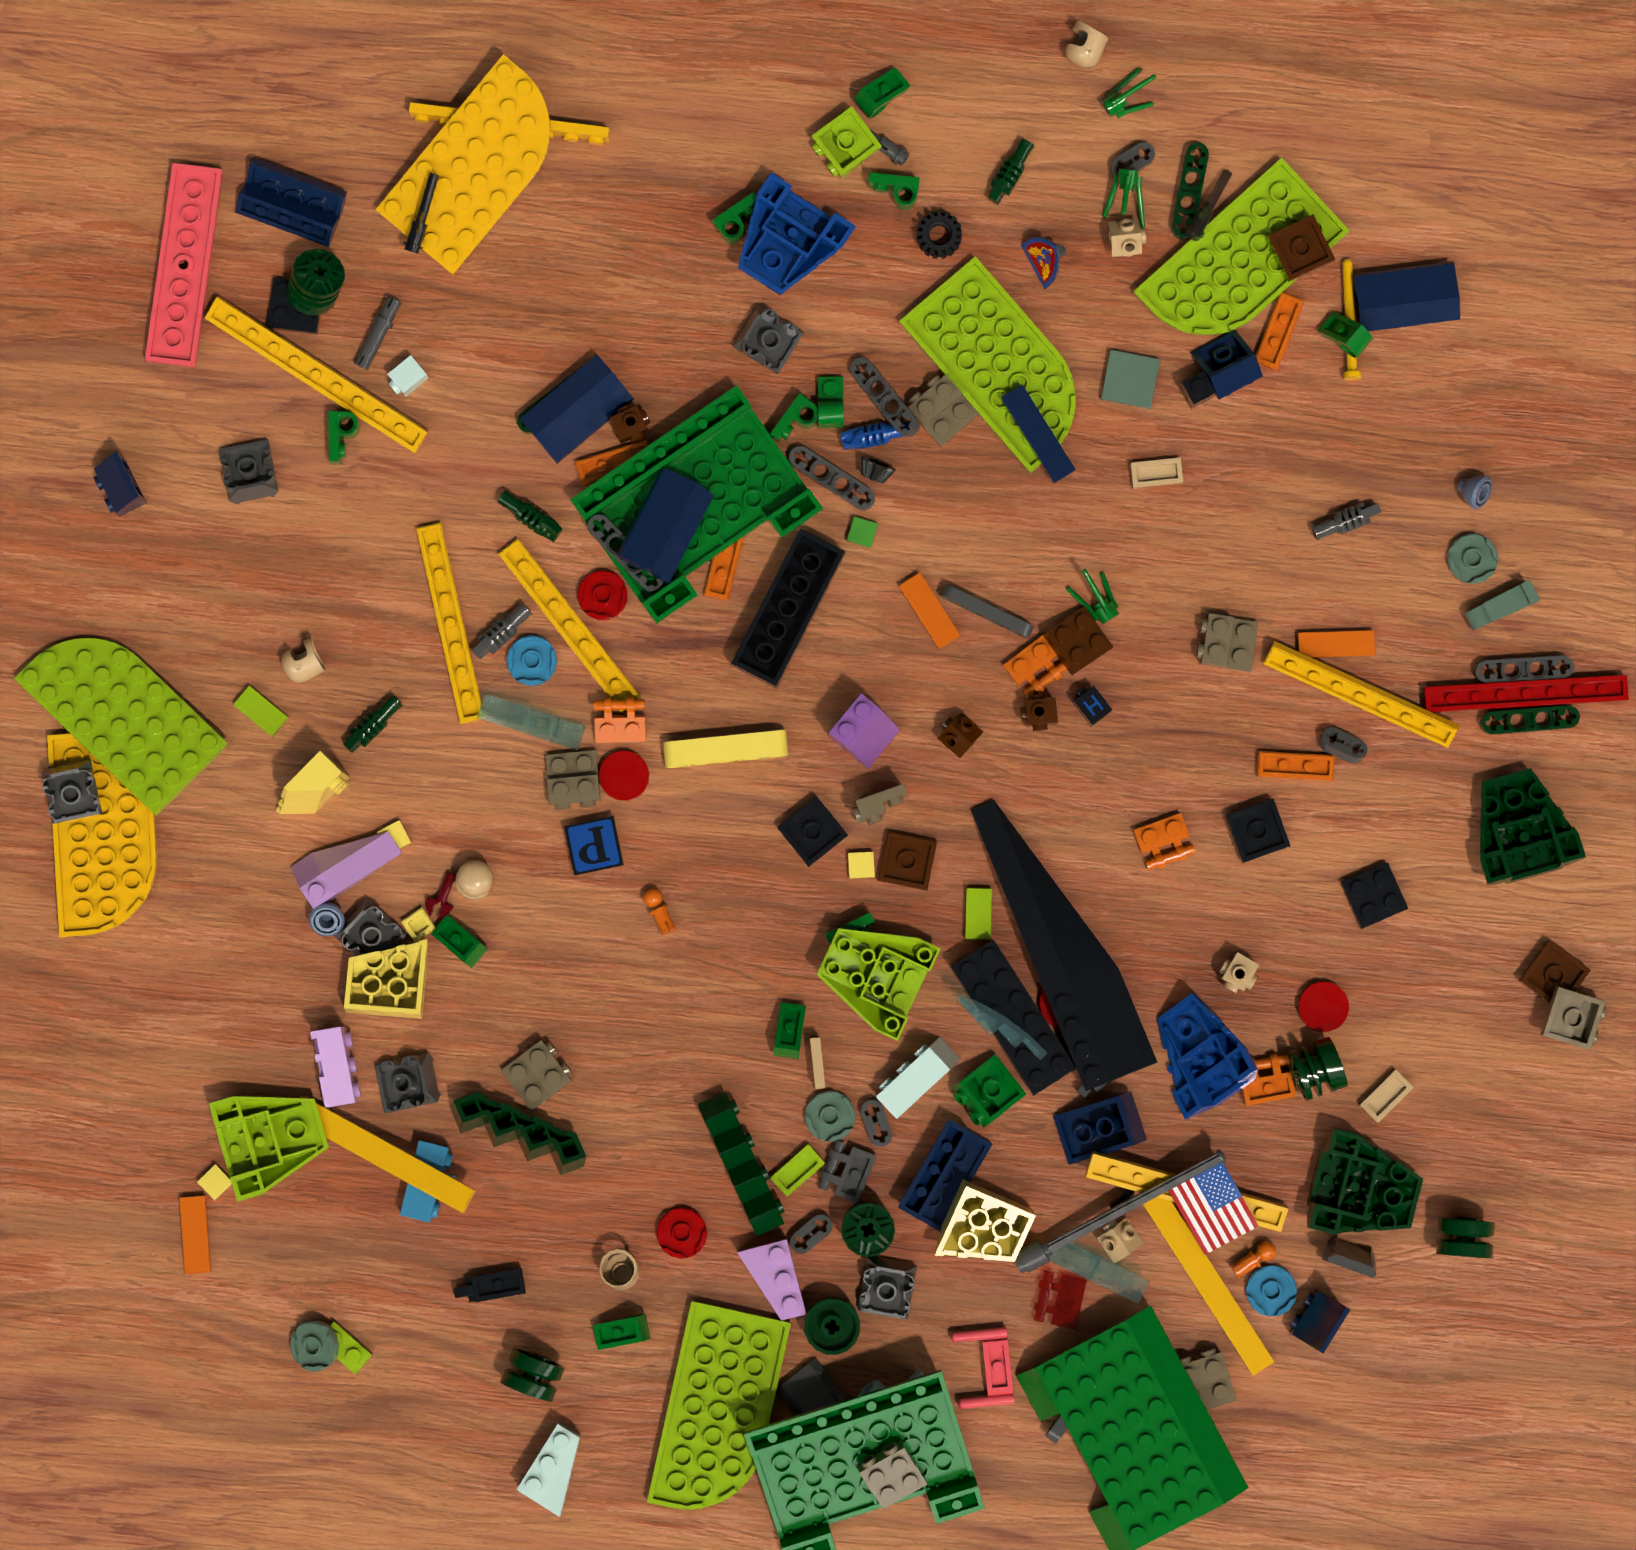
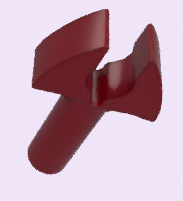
M446 873L437 897L433 899L427 897L426 905L429 916L432 915L434 906L439 904V902H441L442 906L439 920L443 919L453 910L454 907L448 904L447 898L456 877L454 873Z

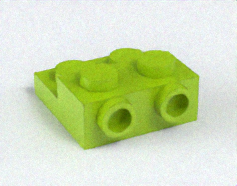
M852 106L812 135L814 143L811 147L819 157L825 156L829 162L826 164V167L834 177L839 175L841 179L861 166L863 161L882 148V145Z

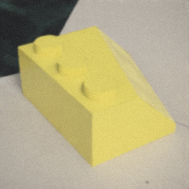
M319 751L283 788L282 799L278 802L279 806L276 808V812L279 814H315L335 793L339 795L349 785L347 781L350 777L329 756Z
M428 939L349 958L344 1001L346 1013L422 1019L427 976Z
M962 1180L942 1224L934 1255H949L960 1258L975 1257L984 1258L985 1260L1015 1262L1036 1215L1027 1206Z

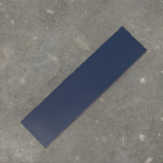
M1023 384L1001 397L1005 407L1054 484L1076 471Z

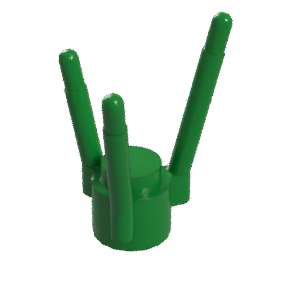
M1137 68L1112 91L1105 94L1106 97L1102 99V103L1110 117L1117 115L1120 118L1126 114L1152 107L1154 103L1148 102L1124 109L1127 106L1125 98L1156 79V75H1151L1124 93L1119 92L1141 72V69Z
M1119 168V174L1114 175V183L1102 214L1104 218L1107 217L1118 185L1120 184L1119 189H1123L1121 214L1123 215L1126 214L1129 190L1134 191L1136 186L1140 227L1145 228L1141 187L1142 177H1138V170Z
M1083 569L1082 573L1099 601L1094 606L1096 611L1071 587L1067 586L1066 590L1077 602L1086 607L1095 621L1099 619L1104 624L1119 614L1116 609L1119 606L1114 600L1105 573L1101 572L1100 577L1108 599L1102 597L1088 571Z

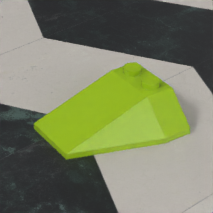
M232 1096L208 1103L237 1202L262 1195L329 1148L315 1099Z

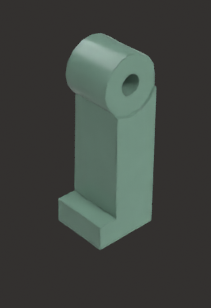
M1529 579L1484 602L1464 615L1474 631L1540 601V598Z

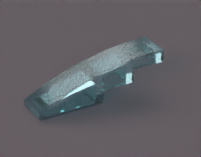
M485 694L478 718L577 751L586 728L583 725Z
M961 994L956 997V1000L989 1036L998 1030L1014 1048L1023 1042L1039 1060L1047 1054L1029 1034L1005 1016Z
M1073 1243L1061 1247L1049 1256L1051 1262L1137 1304L1140 1303L1149 1284V1280Z

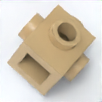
M1138 219L1108 222L1109 245L1112 257H1129L1135 254H1142V244L1146 243L1145 228L1140 229Z
M1236 952L1231 961L1225 960L1219 971L1223 974L1220 978L1225 982L1223 986L1234 993H1237L1238 990L1244 992L1246 988L1250 990L1258 978L1254 974L1259 964ZM1236 970H1240L1242 973L1240 979L1235 976Z
M1127 1218L1118 1223L1114 1219L1103 1227L1105 1232L1097 1238L1114 1263L1128 1256L1144 1243Z

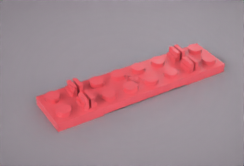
M172 163L146 346V362L196 368L222 186V169ZM183 260L188 262L186 269H180L179 267L180 262Z

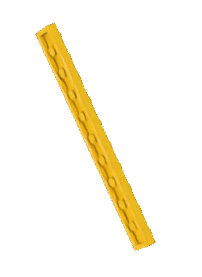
M220 296L214 300L205 316L206 320L413 453L419 450L429 433L427 429Z

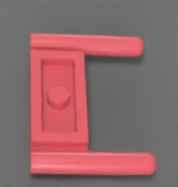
M1006 1327L953 1332L951 1334L953 1342L982 1340L988 1396L959 1399V1408L967 1409L1014 1404Z

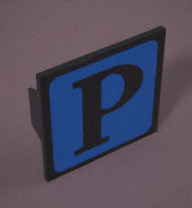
M614 816L564 826L574 876L624 865Z

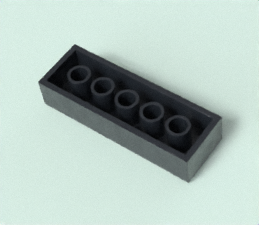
M802 529L799 530L731 662L732 667L775 689L778 688L845 557L844 550Z
M994 939L950 967L1032 1096L1076 1069V1066Z

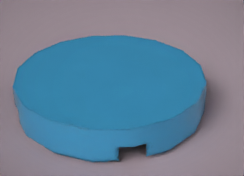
M534 635L525 636L516 641L509 649L507 666L515 680L524 685L536 686L548 681L555 673L557 656L552 645L544 638Z
M1274 1265L1262 1266L1249 1277L1246 1285V1296L1251 1307L1258 1313L1270 1317L1279 1316L1289 1311L1295 1303L1297 1294L1296 1282L1292 1275L1284 1268Z

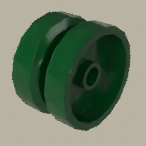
M1456 1216L1455 1219L1438 1218L1437 1231L1441 1234L1453 1235V1239L1437 1240L1436 1254L1493 1258V1245L1490 1242L1478 1241V1237L1494 1236L1495 1222L1479 1221V1218Z
M827 1297L817 1301L809 1309L805 1318V1335L808 1342L817 1351L826 1355H838L848 1351L856 1343L860 1334V1319L856 1309L848 1301L838 1297ZM830 1321L836 1322L837 1328L835 1330H829L827 1327Z
M513 1348L508 1361L512 1366L521 1371L514 1369L504 1370L500 1383L523 1394L552 1402L557 1389L553 1384L544 1379L551 1381L561 1380L565 1367L537 1353Z

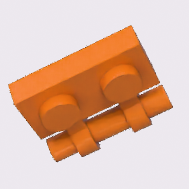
M1043 635L1003 665L1004 669L1018 686L1025 680L1029 683L1030 686L1023 691L1028 699H1030V695L1044 692V688L1054 680L1058 681L1063 677L1062 674L1067 671L1062 662L1056 667L1051 661L1057 657V654ZM1042 667H1045L1048 673L1036 680L1033 674Z
M626 697V700L604 698V700L594 701V711L604 710V716L594 717L595 743L645 742V714L635 715L636 709H645V700ZM612 710H627V715H612Z
M1181 813L1133 830L1141 854L1151 851L1154 857L1145 861L1148 871L1154 868L1166 867L1165 864L1176 860L1181 862L1186 860L1187 856L1196 853L1193 844L1183 847L1181 843L1182 839L1190 837ZM1173 843L1175 850L1162 855L1159 848Z
M1272 1054L1269 1055V1058L1259 1060L1252 1058L1258 1070L1272 1068L1273 1075L1259 1078L1257 1071L1256 1079L1242 1089L1245 1106L1296 1097L1291 1072L1281 1073L1280 1066L1289 1064L1288 1054L1280 1056Z

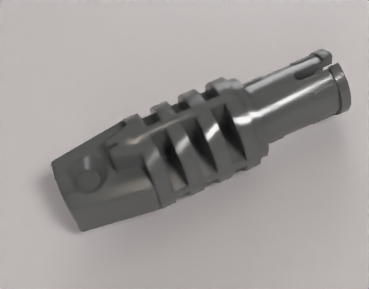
M1361 502L1334 513L1331 519L1312 525V532L1317 541L1334 533L1344 534L1371 523L1369 517L1381 513V509L1378 503L1365 507L1364 503Z
M521 602L506 618L504 616L500 617L478 638L480 642L472 649V652L479 659H482L489 652L494 654L516 634V628L532 613Z

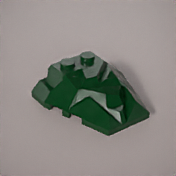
M1531 768L1482 781L1480 864L1487 885H1496L1504 882L1510 884L1560 870L1565 865L1573 864L1586 858L1579 833L1563 816L1564 812L1555 805L1549 796L1550 793Z
M1332 1128L1326 1139L1325 1147H1322L1319 1151L1307 1198V1205L1309 1206L1307 1228L1330 1234L1409 1229L1412 1226L1423 1178L1384 1154L1379 1148H1375L1366 1142L1361 1136Z

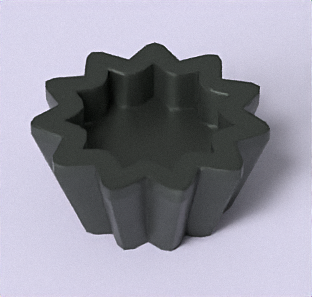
M862 455L861 474L872 481L884 483L896 470L885 461L868 455Z

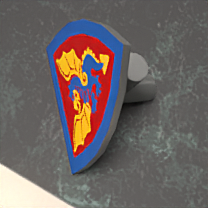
M1033 237L1022 244L1021 247L1044 289H1047L1057 278L1060 258L1065 256L1067 251L1064 246L1056 244L1049 239Z

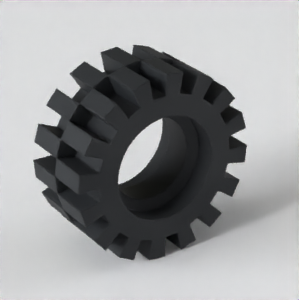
M937 211V213L930 212L927 217L924 216L917 229V243H919L921 251H924L927 256L931 255L935 259L937 257L944 259L948 255H953L954 251H957L959 248L962 231L960 222H957L955 216H950L949 212L941 213V211ZM943 226L948 230L949 238L945 243L936 244L930 239L929 233L933 227Z

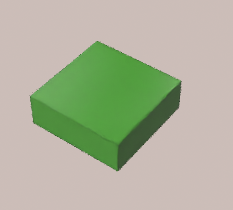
M854 516L847 542L871 549L878 524Z

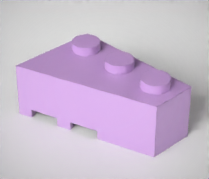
M336 1027L310 1032L311 1039L315 1040V1060L319 1066V1080L325 1108L358 1103L357 1097H361L359 1082L354 1080L353 1072H357L355 1057L350 1055L349 1047H353L351 1031L347 1032L346 1027Z
M787 1238L737 1252L781 1321L806 1314Z

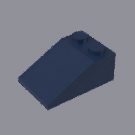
M1132 1091L1053 1116L1069 1165L1089 1159L1092 1151L1106 1154L1147 1140Z
M1315 1290L1314 1293L1309 1292L1304 1299L1302 1305L1305 1308L1300 1315L1296 1313L1291 1320L1289 1327L1292 1329L1289 1333L1324 1354L1350 1312V1309L1322 1292Z

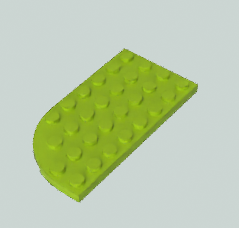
M1281 157L1133 293L1154 316L1166 325L1181 332L1201 336L1231 332L1249 323L1297 280L1288 282L1269 243L1268 235L1314 214L1330 249L1345 237L1350 230Z
M975 256L904 316L899 323L944 375L946 374L956 385L966 400L979 413V416L1031 474L1041 463L1005 407L1001 397L1023 384L1061 445L1070 430L1075 414L1076 395L1073 377L1068 365L1057 349Z
M79 638L64 641L40 653L14 678L26 692L155 816L174 800L228 746V743L131 651L114 642L97 638Z
M691 1301L647 1503L681 1510L703 1509L730 1498L752 1477L756 1466L753 1457H751L744 1432L768 1425L770 1422L791 1322Z

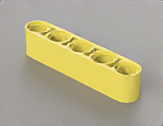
M786 730L663 742L665 768L775 758L789 755Z

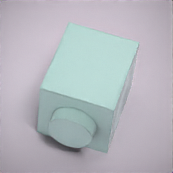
M411 355L388 373L391 379L388 382L390 387L397 395L402 392L405 397L429 379Z

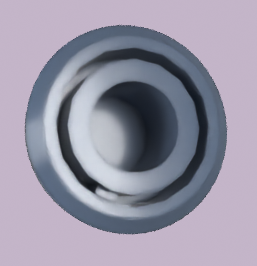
M1475 475L1469 479L1463 478L1458 490L1471 508L1479 509L1485 505L1490 497L1492 481L1490 477L1485 475Z
M325 902L311 911L309 924L312 930L321 936H334L344 926V914L336 904Z

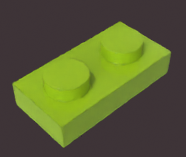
M334 1321L330 1327L337 1335L339 1343L336 1358L350 1371L357 1374L373 1354Z

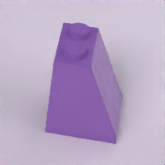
M860 694L829 732V738L869 769L900 729L878 706L863 694Z

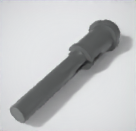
M870 130L882 145V148L878 151L894 160L895 165L900 164L902 166L910 155L907 152V148H901L888 139V137L884 136L882 138Z

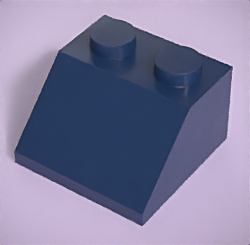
M1236 330L1228 332L1191 352L1200 372L1205 371L1218 400L1263 377L1255 353Z
M118 452L111 454L94 468L97 475L93 478L99 490H105L108 498L104 500L111 513L115 511L118 516H122L147 504L126 459Z

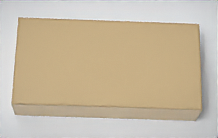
M1181 457L1130 463L1133 489L1183 484Z
M820 1037L810 1038L815 1089L825 1088L821 1040Z
M1395 1069L1359 1106L1376 1123H1379L1414 1087Z

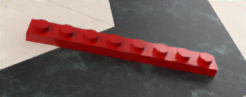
M1627 675L1424 687L1425 710L1432 713L1629 700Z

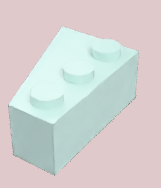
M941 1037L929 1047L924 1044L914 1054L917 1059L911 1064L907 1060L896 1070L899 1075L894 1080L889 1077L879 1086L881 1092L876 1098L896 1119L961 1059Z
M561 1422L557 1424L517 1488L519 1492L559 1517L563 1512L581 1438L579 1433Z

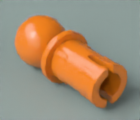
M656 888L647 889L643 894V902L646 906L653 909L649 914L654 917L661 935H666L668 931L669 933L674 931L676 927L667 912L668 906L661 905L662 893Z
M1269 1241L1261 1242L1257 1246L1255 1253L1249 1250V1254L1231 1264L1230 1267L1240 1279L1257 1266L1260 1268L1259 1262L1261 1260H1272L1276 1255V1247Z

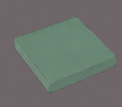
M1110 350L1101 400L1150 410L1160 359Z

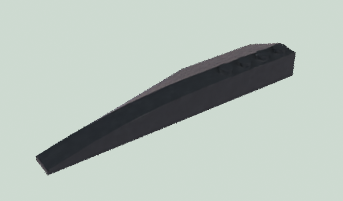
M995 800L971 809L1085 1090H1092L1158 1063L1118 966Z

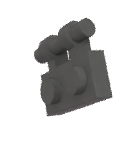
M836 1140L833 1149H830L827 1155L829 1160L826 1168L820 1173L819 1177L821 1180L818 1188L828 1191L830 1183H835L838 1185L835 1195L859 1203L876 1155L852 1147L849 1156L842 1153L845 1143ZM839 1161L846 1163L841 1177L834 1175Z

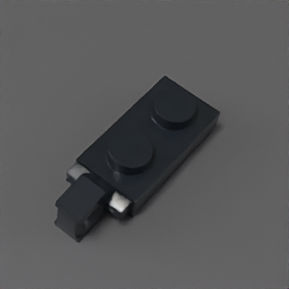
M522 1268L471 1277V1279H466V1286L453 1288L455 1298L468 1296L469 1302L475 1301V1303L526 1293Z

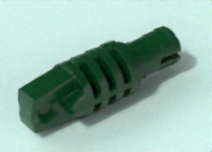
M1021 138L1019 140L1020 142L1011 157L1005 158L990 184L993 189L988 199L996 205H999L1005 194L1008 196L1011 194L1025 170L1023 164L1031 150L1035 147L1026 139Z
M507 489L499 497L497 503L515 514L516 520L522 521V524L524 526L527 525L530 530L533 529L534 533L552 542H555L560 536L562 527L554 522L548 514H543L541 509L538 510V507L532 506L531 502H523Z
M391 694L377 710H370L349 731L352 735L343 745L351 753L356 751L361 745L366 747L387 726V720L403 705Z

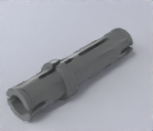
M386 297L387 299L379 315H375L373 319L375 323L356 361H354L355 365L363 367L365 370H369L388 329L392 328V321L402 304L398 300L392 299V297Z

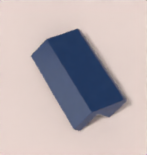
M253 157L250 161L246 183L238 195L235 213L329 247L343 213L347 191Z
M1453 261L1354 274V296L1358 304L1359 323L1368 332L1460 320V296Z
M595 355L522 416L520 420L558 464L607 423L610 417L616 415L618 409L628 405L634 398L598 355Z
M662 468L617 556L632 567L645 569L662 582L669 583L714 495L697 482L669 469Z
M948 1119L898 1208L940 1232L962 1180L971 1183L992 1144Z

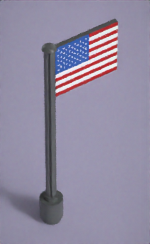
M1216 1150V1153L1049 1242L1046 1243L1044 1241L1041 1243L1037 1239L1022 1247L1015 1260V1264L1021 1273L1026 1271L1030 1273L1049 1263V1256L1052 1255V1252L1167 1191L1171 1194L1204 1255L1258 1227V1223L1224 1164L1226 1161L1225 1154L1221 1150Z

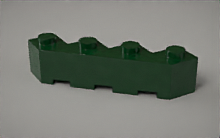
M478 1092L453 1101L451 1112L460 1133L485 1125L493 1147L518 1139L527 1161L551 1153L560 1175L584 1167L587 1156L576 1133L569 1130L566 1132L554 1127L552 1123L535 1116L531 1117L523 1114L519 1109L502 1102L497 1103Z
M723 1092L699 1103L698 1107L756 1236L785 1224L781 1216L785 1210L779 1198L774 1200L766 1182L770 1177L765 1166H759L751 1149L755 1146L749 1132L744 1133L737 1118L740 1110L735 1099L730 1101L726 1092Z

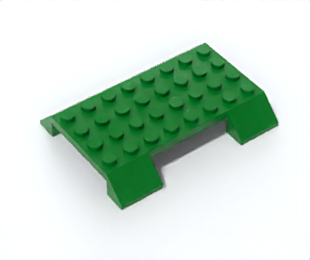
M737 385L570 499L587 526L588 521L594 515H604L626 537L662 468L669 469L697 482L714 495L670 582H663V586L657 592L651 593L644 590L605 550L656 624L698 596L686 577L767 521L783 538L823 510L811 490L807 489L754 413L751 404ZM595 521L593 523L595 526L593 531L597 532L599 530L605 535L604 538H601L603 542L606 541L609 535L615 532L611 529L608 533L604 528V521L600 523ZM613 538L609 544L611 550L618 552L623 544V540L621 538ZM627 563V566H628L630 569H632V570L638 569V568L632 567L630 564ZM645 569L636 575L640 578L643 574L647 579L646 586L648 587L650 585L654 587L658 585L657 577H651Z
M1151 1305L1040 1365L1038 1363L1016 1375L1040 1421L1060 1413L1107 1502L1090 1510L1089 1514L1109 1550H1136L1224 1505L1249 1488Z
M942 1370L744 1432L782 1550H836L829 1524L882 1508L861 1477L857 1464L864 1457L879 1453L889 1443H897L900 1440L904 1442L928 1485L895 1503L927 1493L936 1524L985 1509Z

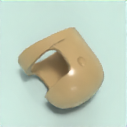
M1076 21L1073 31L1078 35L1076 45L1067 44L1065 53L1067 58L1075 65L1091 68L1100 60L1109 39L1087 24Z
M312 637L303 640L306 648L305 652L295 655L289 649L282 656L283 670L288 678L295 683H303L326 671L314 646Z
M479 860L465 862L456 874L455 884L457 890L463 897L469 900L485 898L493 886L491 869L486 863Z
M615 1249L609 1251L601 1260L599 1270L601 1278L611 1288L622 1291L634 1286L639 1279L638 1263L625 1250Z

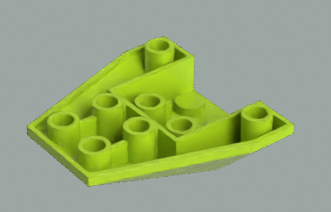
M838 928L816 975L873 1030L898 1041L908 1020V1012L927 972L931 971L941 948L915 937Z

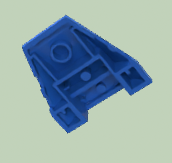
M770 173L757 193L738 269L781 296L843 248L856 226L836 213L832 217L791 192L792 185L775 174Z
M1191 993L1157 1018L1163 1048L1167 1050L1170 1065H1167L1169 1074L1172 1073L1175 1086V1089H1172L1173 1096L1185 1119L1220 1105L1256 1079L1258 1069L1246 1046L1195 993Z

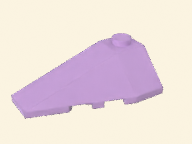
M385 832L313 852L291 866L299 888L312 908L315 909L325 902H331L403 852L390 833Z

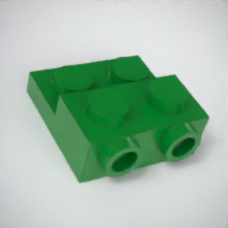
M996 1054L952 1087L955 1091L953 1094L955 1100L960 1105L965 1104L971 1111L969 1113L970 1119L976 1125L981 1124L983 1128L1027 1095Z

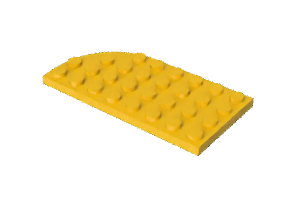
M503 54L376 208L377 212L408 237L411 222L416 220L429 173L439 175L425 224L428 226L426 227L421 247L452 275L457 272L532 181L545 160L550 141L551 122L546 102L538 86L520 67ZM422 212L421 217H420V220H419V224H418L417 231H416L417 233H418V231H419L420 224H421V221H422V218H423V215H424L423 212Z
M71 734L47 735L49 767L75 763L84 759L91 760L102 813L55 824L52 823L59 937L88 936L103 933L121 925L132 917L145 902L151 891L157 870L155 815Z

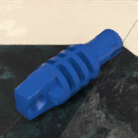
M903 421L905 424L904 428L909 430V421ZM886 422L859 426L841 433V442L844 450L864 449L887 444L890 442V439L905 436L898 433L891 424L886 425Z

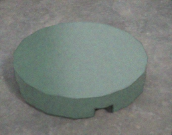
M1472 533L1461 536L1453 542L1447 556L1449 571L1456 579L1466 584L1484 582L1493 575L1498 563V554L1494 544L1488 538Z
M826 1091L817 1094L810 1100L805 1112V1121L807 1128L813 1136L822 1141L833 1142L843 1139L850 1133L855 1123V1111L853 1104L846 1096L839 1092Z
M311 1320L301 1323L296 1331L293 1332L290 1349L294 1360L299 1362L303 1369L316 1372L327 1369L335 1362L339 1343L337 1335L328 1324L319 1320Z

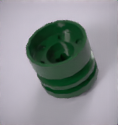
M310 249L301 253L294 262L286 284V296L290 304L297 311L306 315L318 316L327 313L333 308L345 280V269L341 261L333 253L323 249Z
M1330 1037L1313 1042V1055H1310L1305 1046H1301L1300 1053L1302 1059L1299 1058L1295 1049L1288 1051L1291 1075L1297 1089H1299L1306 1101L1313 1099L1311 1087H1313L1318 1097L1323 1095L1322 1083H1325L1331 1092L1348 1086L1343 1065Z
M872 1202L859 1203L850 1208L844 1216L841 1226L842 1237L847 1247L855 1254L864 1257L877 1256L886 1251L893 1242L895 1234L894 1221L888 1210L880 1204ZM869 1223H872V1229L875 1230L874 1235L864 1236L861 1226H867Z

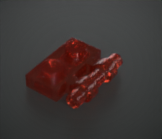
M1044 1270L1043 1279L1039 1281L1038 1285L1040 1287L1038 1302L1034 1303L1033 1310H1036L1034 1321L1044 1322L1045 1313L1052 1314V1325L1076 1330L1087 1279L1061 1274L1060 1283L1058 1284L1052 1282L1054 1272ZM1050 1290L1057 1291L1054 1306L1047 1305Z

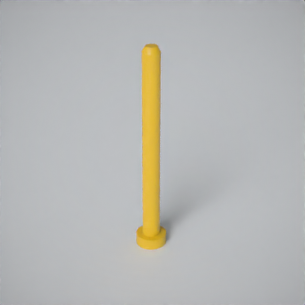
M1345 259L1342 263L1345 317L1355 321L1353 265L1350 259ZM1347 354V371L1344 372V379H1361V371H1357V359Z

